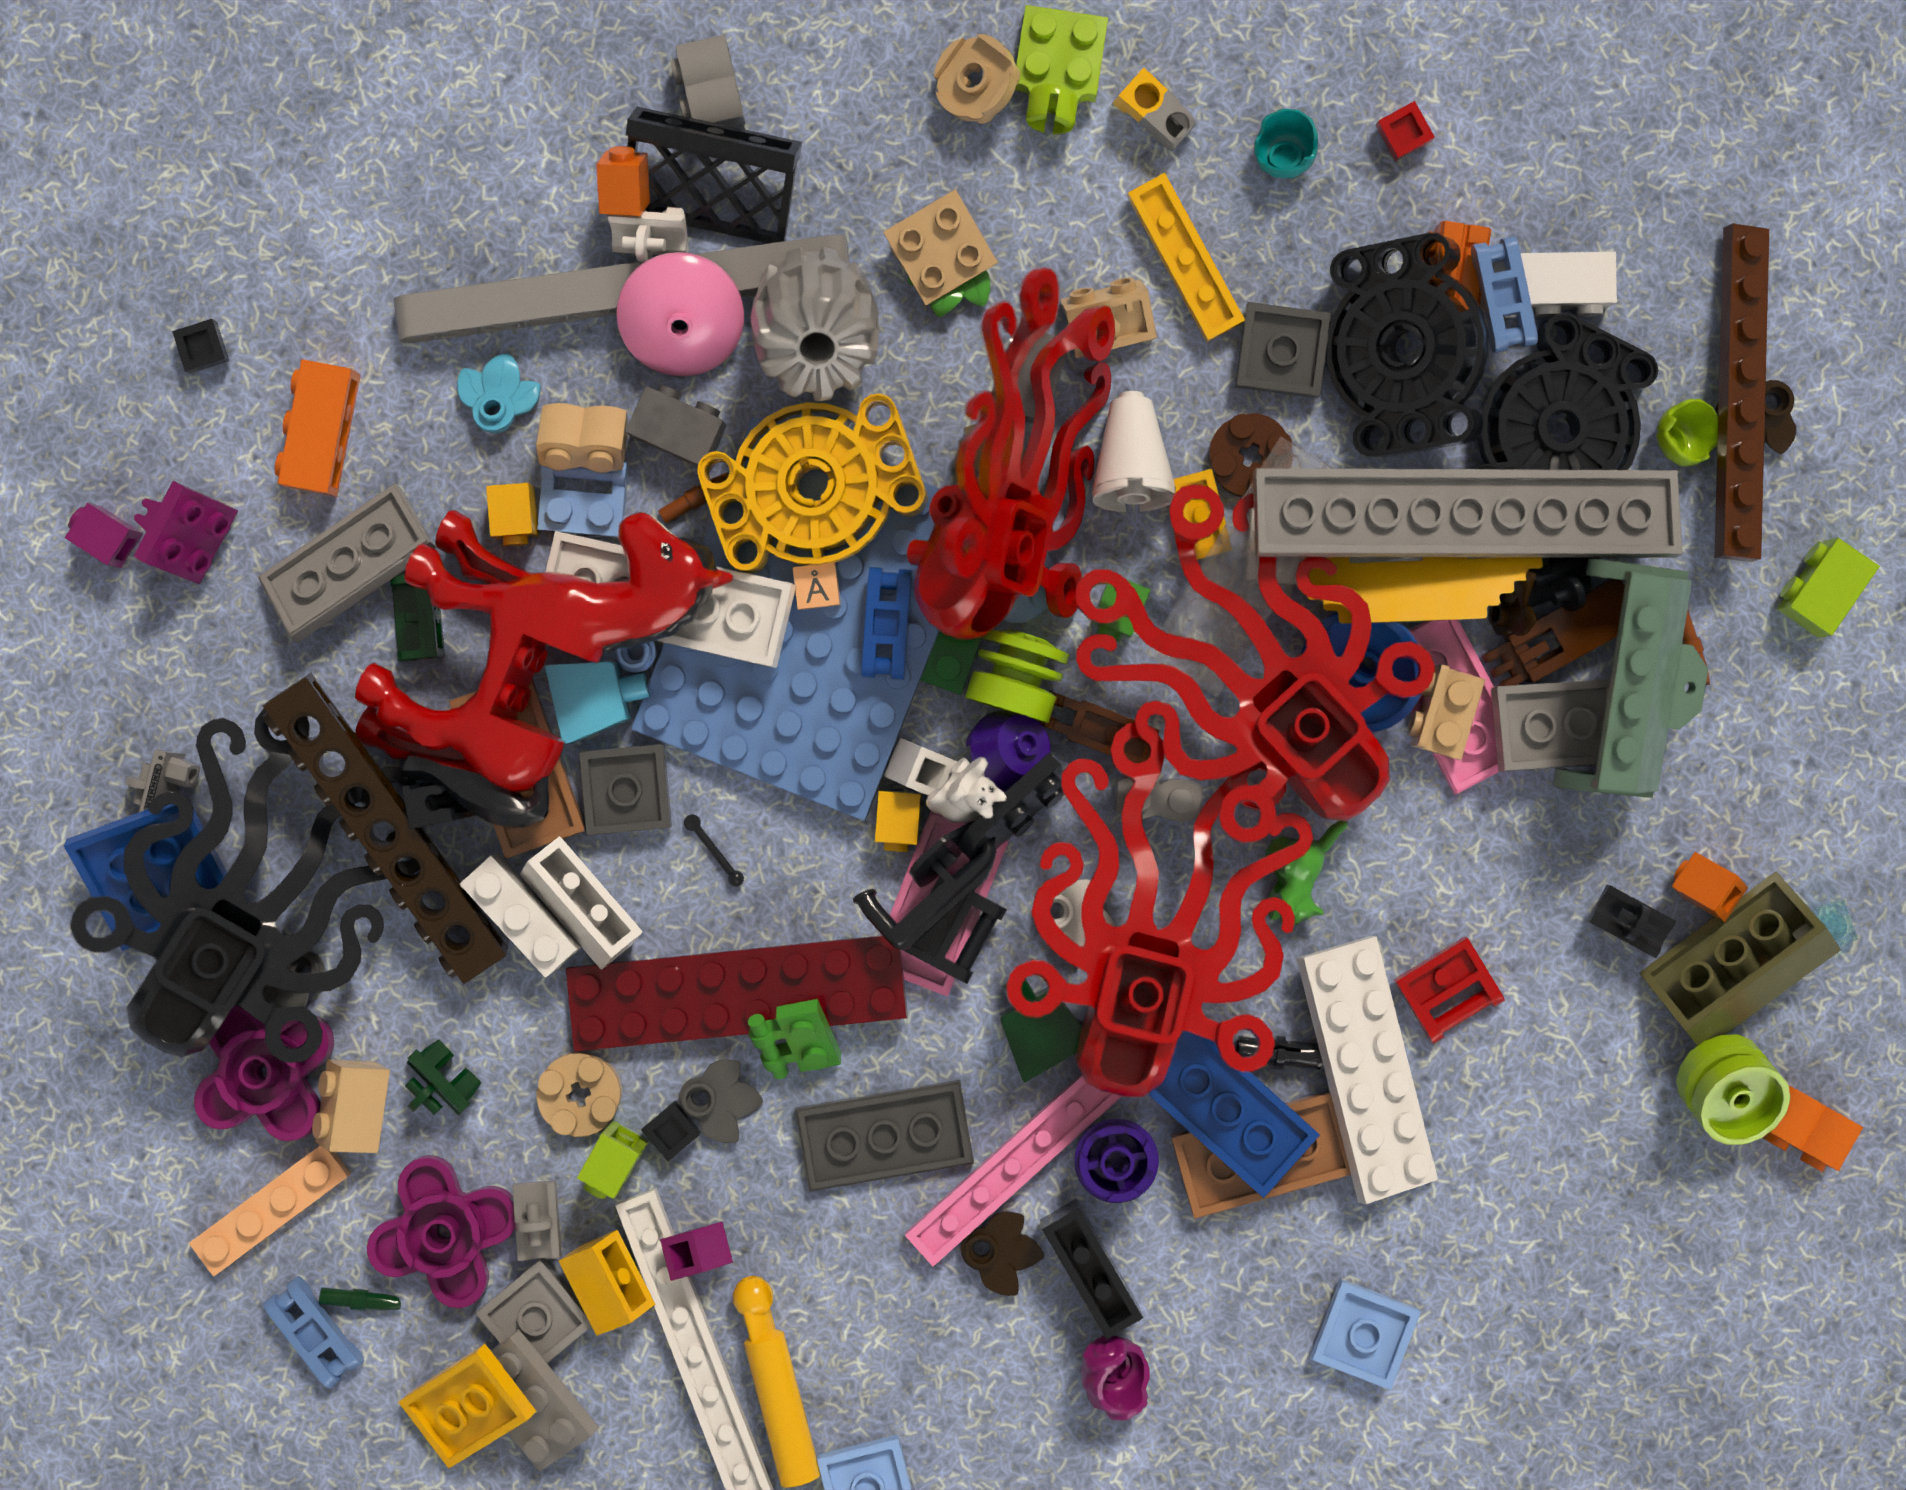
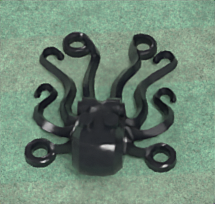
M264 708L255 719L254 735L259 745L268 753L269 758L256 768L248 782L244 798L245 844L221 883L215 888H203L197 883L196 871L202 860L222 842L228 833L233 816L232 800L211 744L212 735L220 732L227 734L231 740L230 752L233 755L243 753L246 748L243 730L235 722L225 718L212 719L201 727L197 735L196 747L210 790L213 809L208 824L184 847L177 857L172 870L170 891L167 898L159 894L145 869L143 855L152 843L179 835L189 828L193 822V806L188 797L179 792L172 791L158 795L149 805V812L156 815L165 806L173 804L179 809V818L172 822L151 824L140 829L134 834L124 849V873L129 886L138 902L160 923L159 929L155 932H144L135 928L126 907L119 900L108 896L90 897L81 902L71 918L70 930L74 940L83 949L93 953L110 952L125 944L154 957L155 963L126 1007L129 1029L141 1040L158 1050L181 1058L203 1051L234 1006H240L265 1024V1042L272 1055L280 1061L288 1063L306 1061L316 1053L322 1042L323 1030L316 1015L308 1009L299 1006L273 1007L265 1001L262 994L263 988L269 985L295 993L331 991L349 982L361 963V946L354 928L355 921L362 917L370 920L371 930L367 938L371 943L378 942L384 930V919L379 910L372 905L358 904L347 910L341 918L340 932L343 957L337 968L319 973H299L288 969L292 962L308 953L320 941L327 929L337 899L347 889L387 879L383 873L379 876L376 875L370 866L346 869L334 874L317 891L306 922L297 933L288 936L277 930L275 923L278 917L306 888L323 859L331 827L334 821L341 816L333 804L329 807L326 805L317 814L303 855L283 881L260 901L246 903V887L267 849L266 797L268 787L274 778L282 773L293 761L288 752L292 748L288 741L274 739L270 734L269 728L263 719V715L267 713ZM300 717L298 729L303 735L309 737L310 724L308 717ZM385 767L381 769L389 781L397 782L402 787L417 784L416 781L403 778V768ZM352 787L348 790L349 800L353 804L362 802L365 806L370 804V795L364 788ZM395 831L388 834L386 841L395 838ZM415 858L409 861L398 862L400 871L406 875H412L421 869L419 862ZM94 912H108L116 922L115 930L104 938L93 937L86 928V921ZM289 1021L300 1022L304 1025L307 1032L305 1042L297 1048L285 1046L280 1039L281 1029Z

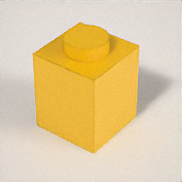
M530 483L486 486L490 537L502 540L503 546L507 547L528 545L529 537H539L535 486Z
M881 790L878 792L875 842H884L883 850L908 852L909 844H918L921 793Z

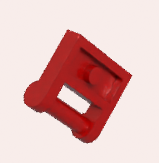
M1465 936L1394 979L1395 984L1432 1044L1443 1039V1033L1487 1006L1492 1005L1495 1007L1505 1001L1504 996L1468 937ZM1473 983H1479L1480 992L1436 1019L1432 1017L1429 1010Z

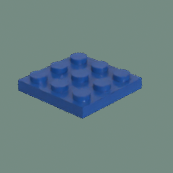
M173 804L162 808L159 814H151L149 809L68 838L64 844L66 852L91 896H108L119 900L128 910L135 928L144 932H155L159 929L160 923L138 902L129 886L124 873V849L134 834L140 829L151 824L172 822L178 819L179 809ZM194 808L193 822L188 829L179 835L152 843L143 855L147 874L162 897L167 898L169 894L172 870L177 857L184 847L204 829ZM215 849L202 860L196 871L197 883L206 889L217 887L227 874ZM100 911L111 932H113L116 926L113 916L108 912ZM125 944L120 946L122 951L131 948Z

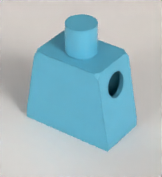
M614 661L545 666L561 739L566 742L565 745L577 743L631 720L628 702L650 697L645 673L622 678L619 664Z

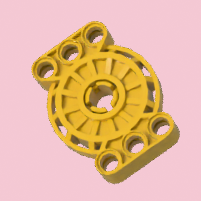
M879 393L871 394L864 398L860 404L857 416L846 409L828 403L805 402L784 407L765 417L750 431L739 448L736 460L722 452H710L703 456L697 468L698 478L726 558L733 567L749 574L756 573L764 568L768 562L770 552L781 559L799 565H823L843 561L860 552L877 536L886 522L891 508L902 516L912 517L923 511L928 500L927 491L899 411L892 399ZM880 405L888 407L891 414L887 423L881 426L869 423L868 416L872 408ZM813 412L831 413L837 415L838 418L832 420L823 416H814ZM802 413V417L789 419L779 425L777 424V422L791 415ZM850 421L855 424L854 430L848 428ZM770 429V431H769L765 436H763V437L760 439V441L758 442V444L756 445V447H755L754 450H753L752 447H753V445L755 444V442L757 441V439H758L766 430ZM893 445L902 447L905 455L900 464L888 466L883 463L882 455L886 448ZM748 458V459H749V462H748L747 468L745 469V468H744V465H745L746 459ZM717 463H727L730 471L728 478L722 483H712L710 480L711 468ZM812 470L823 471L829 477L827 488L818 501L802 497L799 491L800 479L804 474ZM912 485L918 489V500L911 506H900L896 501L898 490L903 486ZM879 499L883 502L881 511L876 509ZM730 503H741L744 512L740 521L734 524L726 523L723 515L724 509ZM872 518L876 521L869 532L857 541L856 537L866 528ZM774 537L778 539L776 548L772 546ZM745 542L755 543L758 551L755 560L749 564H741L737 556L739 547ZM847 543L850 546L837 554L824 556L827 550L839 548ZM791 547L802 551H812L813 557H798L788 554V551Z

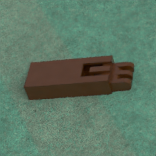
M1609 578L1593 587L1590 593L1585 594V605L1579 610L1571 612L1561 605L1537 618L1535 625L1526 635L1517 636L1511 633L1503 637L1505 643L1481 656L1485 663L1492 662L1499 656L1503 660V663L1489 670L1493 678L1509 671L1511 677L1501 681L1497 686L1518 685L1525 680L1528 683H1534L1617 637L1625 590L1622 580ZM1552 630L1555 635L1554 639L1559 642L1560 647L1535 659L1549 651L1550 648L1545 640L1532 648H1529L1527 643Z

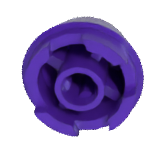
M994 711L985 715L970 731L966 741V747L970 745L972 762L979 757L986 759L988 766L984 771L985 778L990 779L1004 793L1050 752L1049 737L1043 726L1034 718L1009 711Z
M1108 1119L1093 1125L1081 1137L1076 1147L1074 1165L1076 1175L1088 1193L1105 1202L1124 1203L1138 1198L1152 1185L1158 1171L1159 1156L1154 1140L1140 1125L1125 1119Z

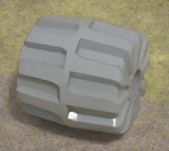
M799 247L786 252V259L776 267L771 264L768 265L760 276L756 296H754L751 311L752 339L758 362L764 374L770 377H777L779 389L793 397H797L803 392H810L815 401L831 400L834 390L845 387L852 391L862 383L863 366L865 364H874L878 351L879 313L865 273L856 262L850 265L839 259L838 251L822 247L820 251L804 252Z

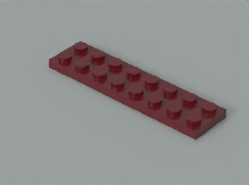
M882 935L613 962L603 970L597 964L566 968L574 1052L747 1035L750 1031L748 1019L752 1015L761 1014L765 1020L776 1019V1008L778 1006L818 999L829 1026L908 1018L901 950L890 945Z

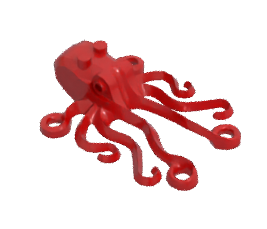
M1035 268L1024 277L1019 292L1022 316L1018 328L1015 310L1010 302L1002 301L985 311L981 322V333L992 370L996 402L991 392L988 391L969 398L965 407V415L970 420L976 421L980 411V417L974 429L965 437L959 447L956 460L958 484L944 486L933 496L929 507V514L935 525L928 541L913 539L907 548L908 562L911 565L918 566L915 575L914 592L915 600L928 622L938 630L956 639L970 640L986 635L1009 614L1014 602L1020 595L1033 596L1038 591L1039 586L1045 589L1046 604L1054 616L1069 618L1077 611L1076 587L1082 579L1079 566L1075 563H1057L1047 569L1044 564L1047 551L1058 550L1066 545L1075 536L1082 523L1086 504L1083 478L1088 481L1093 478L1095 466L1094 453L1088 445L1074 450L1072 453L1071 449L1079 431L1108 400L1111 390L1110 367L1105 362L1100 361L1108 357L1114 344L1115 321L1111 308L1106 305L1084 309L1067 327L1040 350L1030 369V381L1035 401V415L1029 442L1021 462L1026 418L1017 383L1019 371L1032 346L1047 332L1056 320L1059 304V285L1055 272L1049 268ZM1000 320L1004 331L1010 336L1014 335L1006 353L999 333ZM1079 349L1088 360L1098 361V363L1088 367L1084 372L1085 380L1092 385L1096 384V388L1091 397L1066 420L1056 435L1052 446L1047 487L1043 497L1038 491V481L1051 444L1055 423V404L1050 385V372L1059 357L1070 350ZM985 440L980 458L979 477L976 478L973 466L976 451ZM1068 484L1069 504L1066 518L1060 528L1053 531V524L1061 509Z
M1203 485L1181 487L1173 496L1169 512L1184 575L1194 591L1224 608L1244 629L1262 659L1264 665L1263 679L1253 678L1246 674L1229 656L1213 644L1168 634L1157 628L1149 619L1134 587L1119 573L1109 569H1094L1086 573L1077 584V608L1087 619L1100 624H1109L1122 617H1128L1134 632L1148 646L1167 656L1202 663L1212 670L1238 698L1240 709L1235 716L1222 717L1211 708L1199 685L1192 677L1171 665L1129 664L1102 667L1093 665L1090 659L1093 650L1103 648L1107 651H1114L1117 648L1116 640L1107 634H1094L1084 639L1077 648L1076 661L1080 671L1095 681H1153L1167 684L1178 693L1191 717L1201 729L1214 738L1232 744L1237 748L1236 753L1217 759H1190L1181 748L1180 724L1176 710L1170 704L1157 700L1144 703L1137 711L1135 717L1136 730L1146 742L1152 741L1154 732L1148 726V719L1154 714L1163 716L1165 729L1162 746L1165 757L1180 775L1198 780H1213L1234 776L1259 762H1263L1266 765V777L1260 784L1237 787L1231 790L1222 800L1219 821L1223 831L1230 838L1241 843L1256 842L1265 838L1273 829L1276 819V810L1272 798L1286 782L1322 818L1348 821L1354 818L1380 797L1390 781L1388 755L1366 726L1361 712L1386 694L1399 698L1415 697L1428 689L1433 680L1435 670L1431 655L1421 645L1413 642L1394 643L1385 649L1380 656L1374 679L1364 687L1356 688L1351 686L1349 680L1365 657L1370 640L1372 622L1368 604L1352 588L1340 584L1314 585L1310 582L1309 573L1315 568L1322 569L1329 576L1336 574L1337 567L1327 558L1307 557L1298 564L1295 577L1298 589L1304 595L1313 599L1342 603L1351 612L1352 626L1343 655L1337 657L1333 651L1328 633L1320 620L1311 611L1288 597L1278 584L1276 577L1277 557H1259L1257 578L1259 590L1267 605L1276 615L1299 629L1306 639L1307 648L1305 652L1299 657H1289L1283 651L1262 617L1250 604L1232 591L1210 581L1203 574L1197 561L1195 544L1210 537L1219 529L1224 517V506L1219 495L1210 487ZM1248 494L1240 499L1233 509L1232 522L1237 531L1246 532L1249 529L1247 513L1254 507L1253 494ZM1191 500L1204 501L1208 505L1210 513L1208 518L1202 523L1195 524L1189 522L1184 517V507ZM1109 584L1115 590L1116 598L1113 606L1107 609H1097L1091 603L1090 592L1096 585ZM1399 658L1412 659L1418 667V675L1415 680L1410 682L1398 680L1393 675V662ZM1241 802H1253L1259 808L1260 818L1258 823L1252 828L1240 827L1234 818L1235 807Z
M1135 723L1127 724L1117 731L1110 748L1113 766L1118 772L1130 778L1133 782L1130 791L1125 797L1121 814L1122 833L1137 871L1136 887L1128 919L1123 925L1116 927L1108 924L1103 916L1104 902L1117 879L1119 850L1114 836L1075 784V778L1080 773H1089L1094 779L1095 788L1101 791L1108 786V775L1097 762L1091 759L1078 758L1069 763L1062 772L1061 785L1063 793L1090 831L1099 850V863L1082 901L1081 921L1085 945L1079 946L1058 927L1050 913L1054 898L1074 884L1083 872L1084 863L1081 853L1071 843H1054L1044 851L1040 861V867L1043 870H1049L1052 867L1053 860L1059 855H1065L1069 859L1070 867L1064 873L1045 881L1036 891L1031 914L1037 932L1046 944L1059 957L1087 972L1088 976L1080 984L1066 983V980L1051 964L1041 960H1030L1016 966L1010 973L1006 986L1010 1004L1017 1012L1027 1017H1040L1049 1014L1061 1002L1087 1005L1088 1009L1078 1043L1076 1063L1086 1083L1101 1091L1123 1097H1144L1162 1084L1168 1071L1177 1039L1182 1031H1188L1214 1041L1219 1057L1227 1066L1240 1072H1253L1264 1067L1273 1055L1275 1041L1272 1031L1262 1019L1253 1015L1242 1014L1229 1020L1216 1022L1208 1019L1203 1014L1202 1004L1234 1003L1265 992L1280 977L1284 954L1280 941L1267 925L1265 917L1270 911L1279 912L1282 916L1281 929L1285 933L1293 931L1295 917L1291 906L1287 902L1277 897H1271L1262 900L1254 908L1252 914L1253 929L1265 952L1263 968L1244 979L1227 983L1218 981L1219 975L1232 960L1239 945L1241 935V902L1246 890L1266 875L1304 856L1310 849L1313 841L1311 826L1304 817L1295 813H1281L1276 816L1274 827L1269 834L1277 836L1283 828L1291 826L1298 831L1299 840L1289 847L1240 869L1230 878L1220 899V929L1215 945L1209 949L1195 947L1191 942L1192 933L1209 896L1213 879L1212 825L1220 813L1222 800L1226 795L1237 787L1248 786V775L1258 770L1267 773V767L1263 762H1259L1243 772L1229 776L1202 807L1194 823L1195 862L1189 887L1173 920L1168 926L1158 930L1153 922V911L1157 896L1159 870L1143 829L1142 809L1145 800L1154 788L1161 773L1164 762V750L1162 746L1163 741L1154 728L1149 726L1154 732V738L1152 741L1146 742L1137 732ZM1129 739H1141L1150 748V756L1146 761L1133 763L1128 760L1123 750L1125 743ZM1287 782L1272 798L1274 805H1277L1284 796ZM1246 801L1240 803L1246 808L1255 811L1259 810L1253 802ZM1032 975L1040 976L1047 983L1049 989L1047 995L1041 1001L1030 1002L1022 996L1020 989L1025 978ZM1243 1029L1252 1032L1258 1041L1257 1051L1248 1057L1239 1055L1235 1051L1233 1044L1234 1035Z

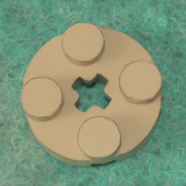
M975 34L978 37H972L967 40L962 37L951 43L944 50L936 64L934 78L937 79V99L948 112L964 121H976L979 124H985L990 122L1012 98L1016 85L1020 80V71L1015 65L1011 52L997 39L985 34ZM983 69V79L980 84L969 88L972 83L968 78L969 74L972 71L979 73Z
M584 1051L567 1053L557 1058L542 1073L538 1081L537 1104L544 1120L552 1126L553 1130L561 1135L584 1137L601 1131L617 1113L622 1098L621 1081L614 1067L607 1061H603L600 1057ZM579 1083L581 1088H589L591 1095L585 1098V1105H579L576 1100L571 1101L568 1094L573 1091L572 1084Z

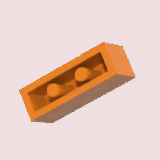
M301 359L300 368L294 370L291 378L290 388L291 393L294 394L292 410H288L285 413L283 420V434L287 435L284 451L278 453L275 461V475L278 476L277 484L291 489L338 497L361 374L351 368Z

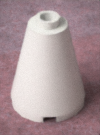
M1139 391L1122 392L1119 394V398L1114 399L1110 404L1091 491L1093 503L1097 507L1115 512H1126L1125 504H1139L1140 512L1164 508L1171 504L1176 487L1153 402L1151 399L1144 397V394Z

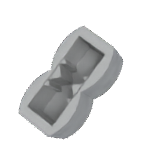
M725 34L675 46L678 58L670 60L676 85L684 84L687 99L680 100L682 115L731 127L745 125V117Z
M1126 776L1115 780L1113 810L1119 814H1122L1125 797L1133 785L1132 780ZM1170 778L1156 782L1145 800L1142 809V819L1151 818L1156 815L1179 822L1197 819L1202 809L1203 787L1195 782L1180 778Z

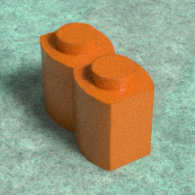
M1788 1085L1791 1099L1787 1113L1778 1126L1762 1139L1784 1151L1788 1149L1789 1145L1803 1152L1799 1160L1821 1172L1825 1170L1826 1166L1839 1171L1863 1127Z

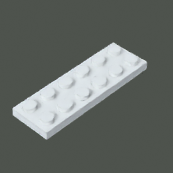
M555 531L545 572L571 574L595 583L629 581L628 561L621 545ZM716 567L718 570L731 573L733 580L730 583L712 589L711 596L700 608L698 617L695 620L684 625L680 631L671 637L656 640L777 668L796 585Z
M1377 936L1361 938L1296 958L1358 1203L1369 1204L1438 1180Z

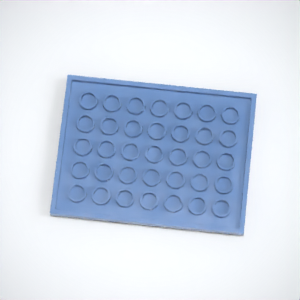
M752 416L742 444L750 431L762 421L761 419ZM770 429L766 430V431L757 439V441L755 442V444H754L753 447H752L753 450H754V448L756 447V445L758 444V442L760 441V439H761L763 436H765V435L770 431ZM748 458L746 459V462H745V465H744V468H745V469L747 468V465H748V462H749V459H748ZM819 470L807 472L800 479V494L804 498L813 499L814 501L820 500V496L827 488L829 477L826 473ZM924 482L928 500L926 507L921 513L916 516L906 517L898 514L891 508L883 527L866 547L847 559L836 562L841 605L798 610L796 592L794 593L777 668L664 643L648 684L650 697L642 700L631 729L866 821L940 630L928 622L915 600L914 586L918 566L911 565L907 559V548L913 539L928 541L935 523L929 514V507L933 496L940 488ZM912 485L901 487L896 495L897 503L904 507L915 504L919 496L918 489ZM880 499L876 509L881 511L883 502ZM733 502L727 505L723 513L726 523L734 524L740 521L744 512L742 504ZM872 518L866 528L856 537L857 541L869 532L876 521ZM712 519L703 545L709 547L712 551L716 567L742 572L733 567L727 560ZM774 537L772 546L776 548L778 539ZM745 542L739 547L737 556L741 564H749L755 560L758 553L755 543ZM847 543L839 548L827 550L824 556L837 554L850 546ZM793 547L788 551V554L798 557H813L812 551H802ZM770 552L768 562L764 568L750 574L794 584L793 567L807 565H799L781 559ZM869 567H881L883 572L898 573L899 569H910L913 571L904 680L891 679V675L876 674L875 678L862 677L861 675ZM882 589L881 601L896 602L897 590ZM877 644V657L892 658L893 645Z

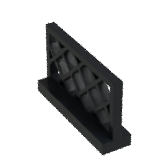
M638 106L634 109L627 119V146L634 148L635 152H637L638 142L653 144L663 156L662 160L649 168V186L658 196V199L647 206L645 209L647 212L662 213L667 207L677 208L670 198L686 188L700 206L691 213L684 212L686 226L765 243L786 241L797 163L801 154V141ZM668 148L676 149V150L671 153V152L668 150ZM684 152L695 153L705 166L691 177H688L675 159ZM709 157L718 158V159H716L715 161L712 162ZM726 160L738 163L746 174L744 178L732 186H729L716 168ZM668 163L682 183L666 193L652 174ZM750 166H755L759 168L753 171V169ZM768 169L786 173L784 187L773 195L768 192L758 178L760 174ZM707 173H710L723 192L707 202L693 183ZM751 181L764 200L750 210H747L735 194V191ZM728 197L741 216L732 222L722 221L711 207ZM782 197L781 208L776 203V200ZM661 204H664V206H665L666 208H662V207H658V206H660ZM769 206L779 220L777 232L761 229L752 216ZM704 212L707 217L699 216V215ZM745 221L748 226L741 225V223Z

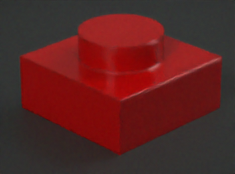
M1415 101L1380 119L1375 125L1395 162L1432 142L1435 138Z

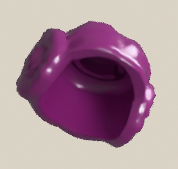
M1101 1336L1093 1340L1082 1354L1083 1364L1079 1370L1086 1395L1094 1408L1103 1410L1111 1420H1129L1148 1405L1146 1388L1150 1379V1369L1140 1346L1128 1338L1112 1336L1106 1339L1105 1336Z

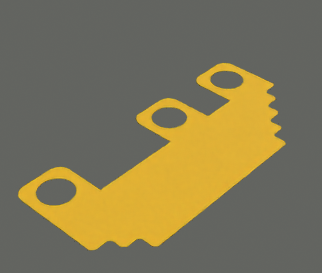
M1325 557L1337 567L1336 574L1329 576L1322 569L1315 568L1310 571L1309 579L1314 585L1340 584L1354 589L1368 604L1372 623L1486 619L1487 607L1500 604L1499 595L1512 593L1515 581H1526L1528 570L1541 568L1543 564L1542 557L1468 559V557H1423L1422 561L1349 563V557ZM1307 596V598L1310 599V600H1320V599H1313V598H1310V597ZM1322 600L1323 608L1326 611L1338 612V620L1341 624L1352 623L1351 612L1342 603Z

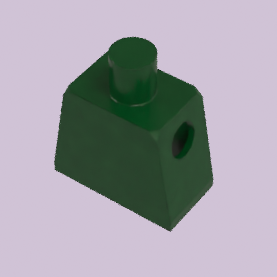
M1025 978L1020 990L1022 996L1027 1001L1037 1002L1047 995L1049 988L1046 987L1035 994ZM1006 982L1004 985H1002V988H1003V990L1005 991V993H1006V995H1007V992H1006L1007 982ZM1061 1002L1051 1013L1040 1017H1027L1017 1012L1014 1007L999 1015L1024 1083L1077 1053L1083 1025L1064 1002Z

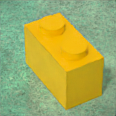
M618 1230L585 1242L558 1261L596 1336L630 1324L655 1305Z

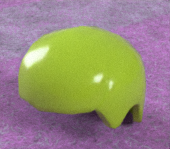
M1687 399L1671 406L1662 414L1656 427V439L1659 448L1668 460L1680 467L1698 465L1700 462L1710 459L1709 453L1717 446L1718 416L1713 407L1702 399Z

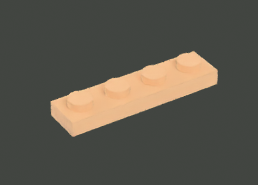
M318 1146L192 1240L189 1245L214 1277L350 1176L351 1173L335 1152H329L323 1147Z

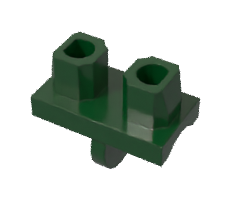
M440 1040L426 1047L421 1053L416 1049L407 1058L408 1061L406 1063L428 1085L424 1088L414 1077L405 1085L415 1096L407 1107L412 1112H415L421 1105H424L435 1115L443 1107L432 1096L436 1093L460 1116L470 1105L468 1100L472 1098L481 1081L470 1070L465 1068L449 1082L439 1070L454 1055Z

